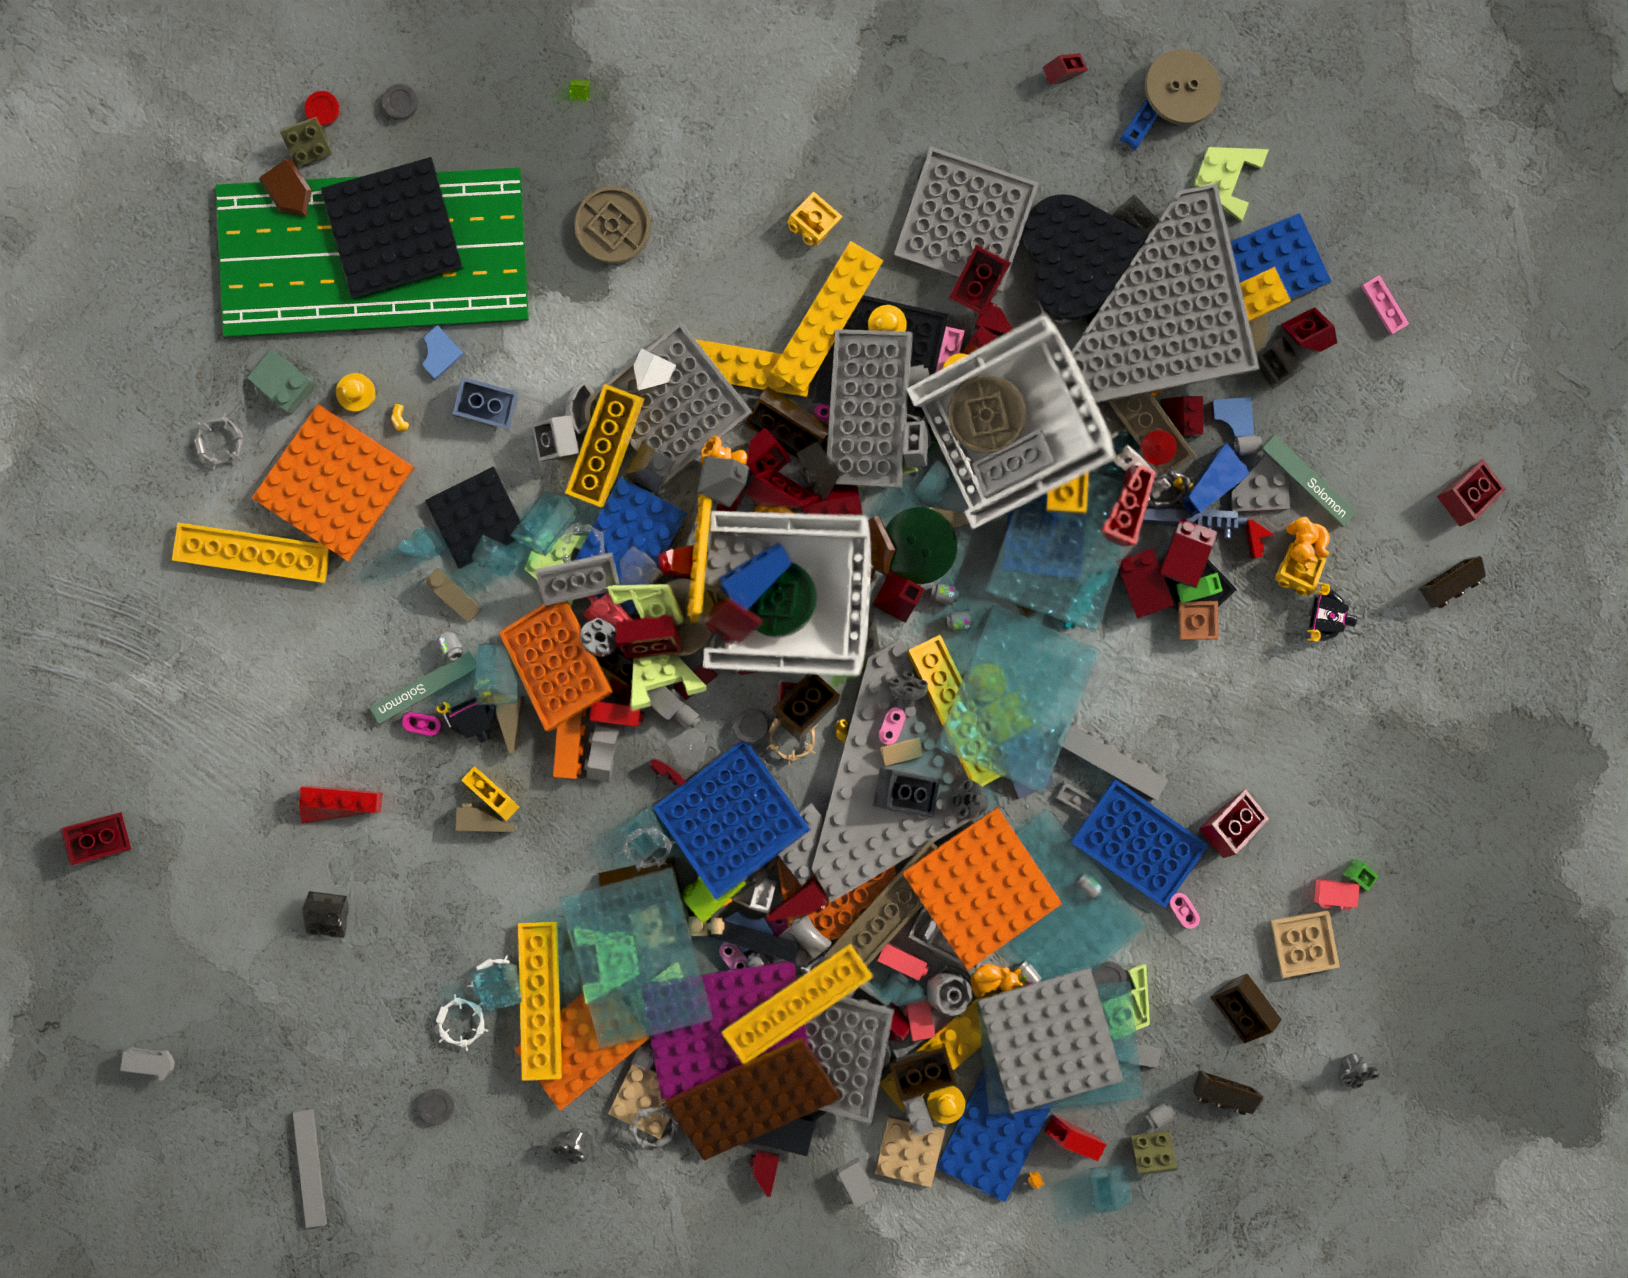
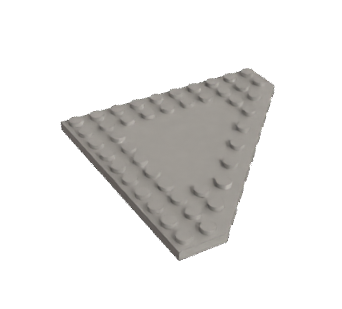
M1217 183L1178 191L1072 350L1071 354L1095 403L1259 370Z
M902 639L868 657L811 867L830 902L918 852L929 839L935 842L970 821L960 818L956 814L954 805L951 802L952 796L956 794L963 782L969 780L927 693L924 697L917 699L914 706L905 708L895 701L897 696L893 695L889 690L890 678L902 675L905 671L912 672L914 676L918 677L906 653L908 649ZM897 707L904 711L905 722L895 743L919 738L922 757L885 766L880 747L888 745L883 744L879 740L878 733L887 711ZM896 713L893 714V719L897 721L899 719V715ZM890 731L886 732V738L890 739L892 733ZM880 768L940 779L934 816L929 817L873 806ZM984 785L982 786L984 795L987 796L989 801L988 808L984 811L986 812L996 806V803Z

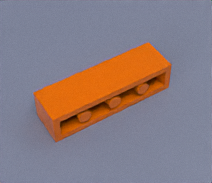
M588 708L557 727L553 777L577 779L579 775H582L583 763H580V755H584V744L581 743L582 736L586 734V725H583V719L587 717Z

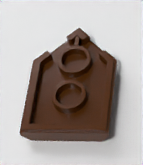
M291 158L286 159L260 176L259 181L280 212L307 217L312 190Z
M877 515L867 520L870 541L874 542L877 546V550L874 552L878 559L874 564L876 567L875 571L888 575L889 566L896 549L880 516Z

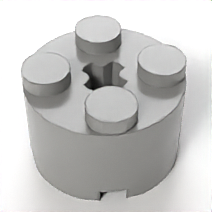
M944 972L937 974L927 982V999L934 1009L949 1015H959L966 1010V1006L972 998V991L969 983L963 978Z

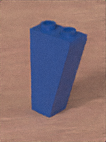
M1225 444L1216 450L1182 499V504L1192 517L1203 511L1250 475L1246 465L1238 459L1233 448Z
M778 542L719 577L722 583L719 585V588L724 596L728 594L731 600L748 610L792 562L782 545Z

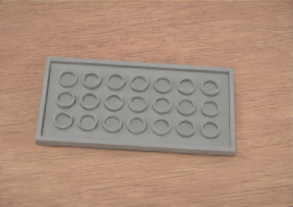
M835 329L825 484L902 488L904 433L907 422V388H909L912 332Z

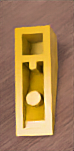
M475 766L461 780L506 821L519 808L508 795Z

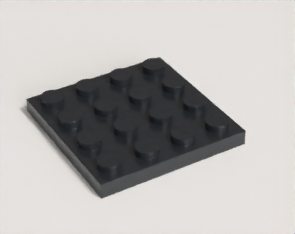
M494 466L425 500L458 569L528 536Z

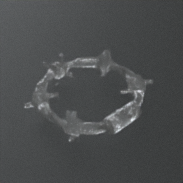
M591 524L577 525L567 536H563L564 539L560 537V540L564 541L562 545L563 562H571L570 557L572 554L567 556L566 550L568 544L571 543L570 540L574 542L571 539L574 533L593 531L597 538L594 542L600 541L601 544L599 553L596 556L603 555V533L605 530L599 532L597 529L592 528Z
M656 824L652 828H637L628 834L622 852H618L619 854H624L629 861L635 864L638 871L642 867L654 865L660 867L663 863L666 866L668 865L665 860L671 851L672 844L676 843V841L671 842L669 838L656 828ZM643 833H651V835H654V839L659 835L665 842L661 848H666V853L658 859L653 857L656 860L654 863L643 862L641 857L636 861L630 855V850L634 848H629L628 843Z

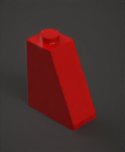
M695 544L659 554L658 564L663 574L694 580L691 579V569L693 561H695L692 560ZM707 548V553H706V564H707V558H708V553H709V552H708V548Z
M598 701L591 706L590 720L638 727L644 721L645 712L642 711V708L632 711L631 705Z
M1052 1114L1044 1130L1063 1148L1097 1162L1107 1145L1097 1136Z

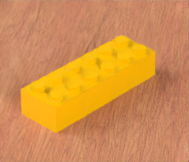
M604 384L565 494L596 506L604 507L614 486L645 400L644 398Z

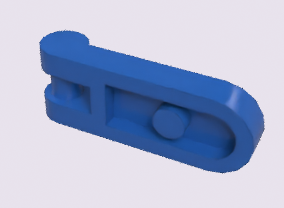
M1148 99L1143 103L1119 140L1122 143L1126 142L1131 145L1133 150L1137 149L1158 117V114L1149 104ZM1132 131L1138 135L1136 139L1130 136Z

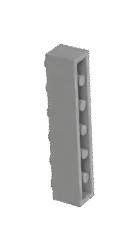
M1074 722L1064 724L1054 743L1152 799L1158 800L1169 781L1164 778V773L1157 769L1154 772L1147 768L1148 764L1139 759L1135 762L1130 759L1132 755L1123 750L1121 752L1114 750L1115 745L1106 740L1104 743L1098 741L1097 735L1090 731L1087 734L1080 730L1082 727Z

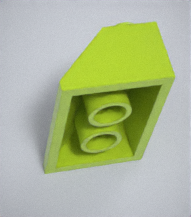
M698 876L693 884L686 886L682 896L695 915L704 923L734 896L746 882L745 880L720 899L716 900L701 877Z

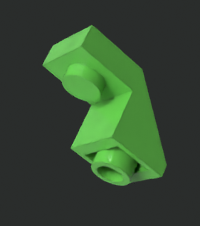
M1218 573L1201 577L1197 588L1183 583L1176 584L1181 603L1222 592Z

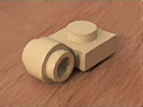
M688 916L689 936H709V930H711V934H723L724 922H722V918H711V922L708 919L702 923L697 916Z

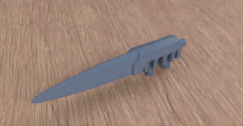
M1184 508L1145 509L1142 523L1177 526L1180 519L1183 518L1211 530L1214 529V531L1223 530V539L1225 540L1231 539V532H1235L1238 529V525L1247 524V518L1238 517L1237 511L1204 509L1192 517L1188 510ZM1111 512L1104 513L1103 517L1109 518Z

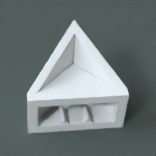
M641 348L633 365L638 390L669 382L676 365Z
M758 877L756 881L737 895L733 901L750 909L769 913L777 881Z

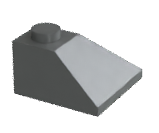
M642 442L625 476L658 494L676 460Z
M706 456L704 457L697 492L724 506L730 507L746 484L749 467L734 459Z

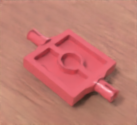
M609 592L598 598L595 595L587 596L591 604L582 614L589 622L595 618H601L616 629V622H622L625 619L633 620L620 604L614 605Z

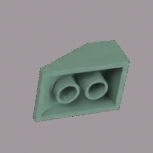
M272 348L247 377L270 399L291 414L295 412L316 386L314 382Z

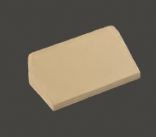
M919 738L880 747L885 766L922 757Z

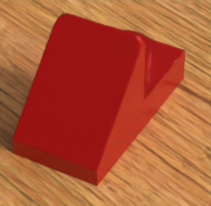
M1247 520L1245 530L1250 558L1263 557L1264 545L1262 541L1260 542V538L1273 536L1274 534L1254 520Z

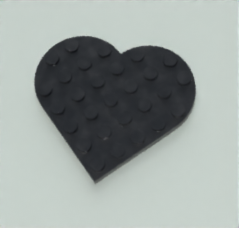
M1053 195L1038 202L1028 214L1023 229V241L1028 254L1039 264L1035 273L1034 287L1042 307L1050 314L1066 320H1076V318L1084 316L1088 317L1097 312L1148 238V234L1073 195Z

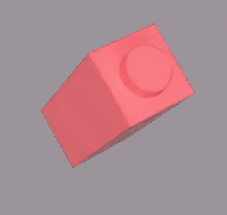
M888 943L877 956L878 962L918 981L921 977H925L929 968L926 966V960L891 943Z

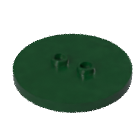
M913 507L898 513L887 524L885 529L896 549L889 566L895 574L916 584H927L940 579L951 569L957 556L958 543L952 525L943 515L930 508Z
M792 563L747 610L762 620V623L755 630L765 636L774 638L787 637L801 630L809 622L816 608L817 591L815 583L802 567Z

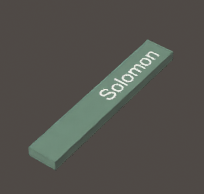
M1275 434L1262 446L1261 450L1341 527H1344L1355 515L1356 512Z
M468 651L459 660L448 662L371 706L370 709L378 724H381L480 668L472 652Z

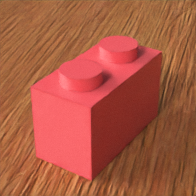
M1316 879L1314 902L1320 904L1321 908L1331 909L1332 905L1339 906V909L1351 910V907H1358L1359 884Z
M927 996L905 999L906 1005H903L904 1016L909 1018L908 1026L910 1029L907 1035L912 1036L913 1041L934 1038L935 1031Z

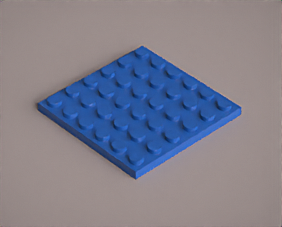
M741 741L653 807L716 900L720 899L811 830L751 745Z

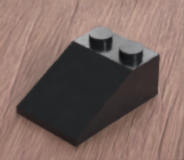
M880 768L873 806L933 817L940 779Z

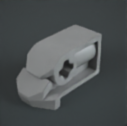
M131 1047L123 1051L120 1071L159 1075V1080L163 1081L174 1070L175 1061L168 1050L158 1051Z

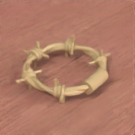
M775 718L768 729L770 746L766 747V749L770 748L771 751L788 760V766H790V761L794 762V760H798L810 752L816 754L812 750L815 743L814 728L819 726L818 724L810 730L812 738L809 744L804 742L807 747L802 754L794 755L793 750L791 755H785L777 749L781 744L777 746L772 737L781 724L780 720Z

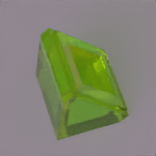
M572 79L570 82V98L589 100L591 81Z

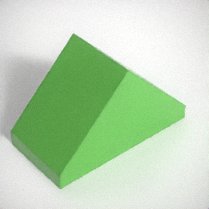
M1353 859L1343 874L1368 892L1379 877L1365 863Z

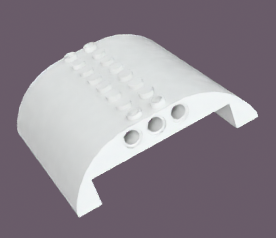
M1046 315L1034 319L907 388L914 406L922 407L969 509L964 512L972 529L1114 459L1110 436L1099 409L1071 352ZM981 375L1001 377L1016 387L1026 407L1025 425L1017 440L1041 429L1055 462L1054 465L988 499L983 497L972 463L992 453H980L965 447L954 436L948 421V407L955 391L964 382Z
M711 511L712 532L769 542V547L779 542L791 562L802 567L813 579L817 591V604L809 622L801 630L787 637H768L754 630L741 643H733L731 645L722 639L723 636L717 632L711 640L710 648H704V668L859 675L865 655L869 617L871 546L867 517ZM713 592L716 603L730 599L728 594L724 596L723 593Z

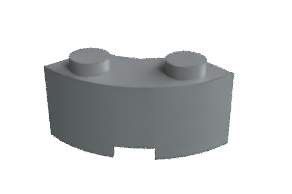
M586 380L574 387L566 402L565 416L571 415L575 435L580 434L589 427L591 422L590 406L597 397Z
M596 725L594 733H590V757L585 760L584 770L587 771L586 779L609 783L614 764V751L617 748L618 729Z

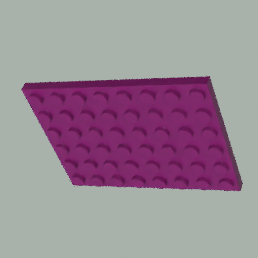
M783 961L641 985L661 1100L671 1098L743 1064L722 1034V1031L796 981L795 963ZM803 1024L755 1058L803 1037L809 1047L806 1025Z

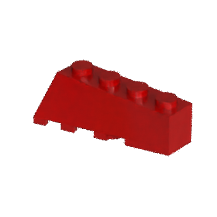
M1142 465L1127 468L1119 500L1101 530L1108 541L1122 547L1136 545L1156 471Z
M309 785L301 786L299 810L302 824L380 812L383 792Z

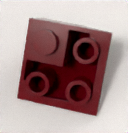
M890 571L872 605L906 623L925 588Z

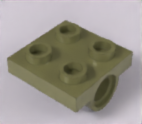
M317 117L280 129V134L296 167L332 155L326 133L322 125L319 124Z
M1169 1131L1131 1135L1133 1160L1135 1167H1137L1138 1175L1177 1171V1163Z

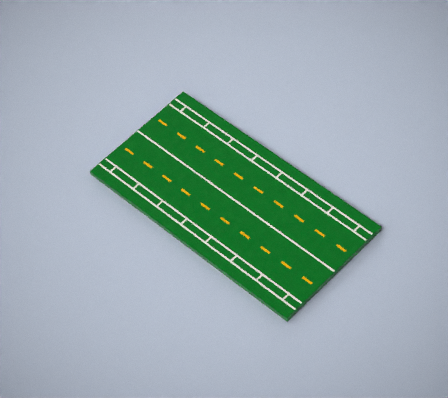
M521 168L436 172L464 269L355 300L350 295L321 188L358 177L305 179L312 190L307 217L280 212L261 182L216 184L223 337L529 321Z

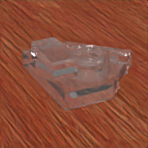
M632 546L620 560L622 571L621 585H651L662 572L645 552H641L635 546Z
M688 729L667 741L678 766L694 771L699 770L700 763L703 762L708 747L706 742L709 734Z

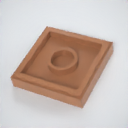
M1218 601L1178 602L1179 640H1219Z

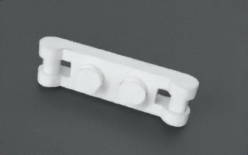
M1128 445L1121 454L1115 455L1113 459L1125 471H1127V468L1136 465H1142L1156 471ZM1156 471L1155 477L1160 474L1158 471ZM1165 478L1157 479L1156 481L1160 484L1157 487L1152 486L1150 493H1153L1152 496L1155 499L1161 495L1162 491L1168 490L1171 487V484Z

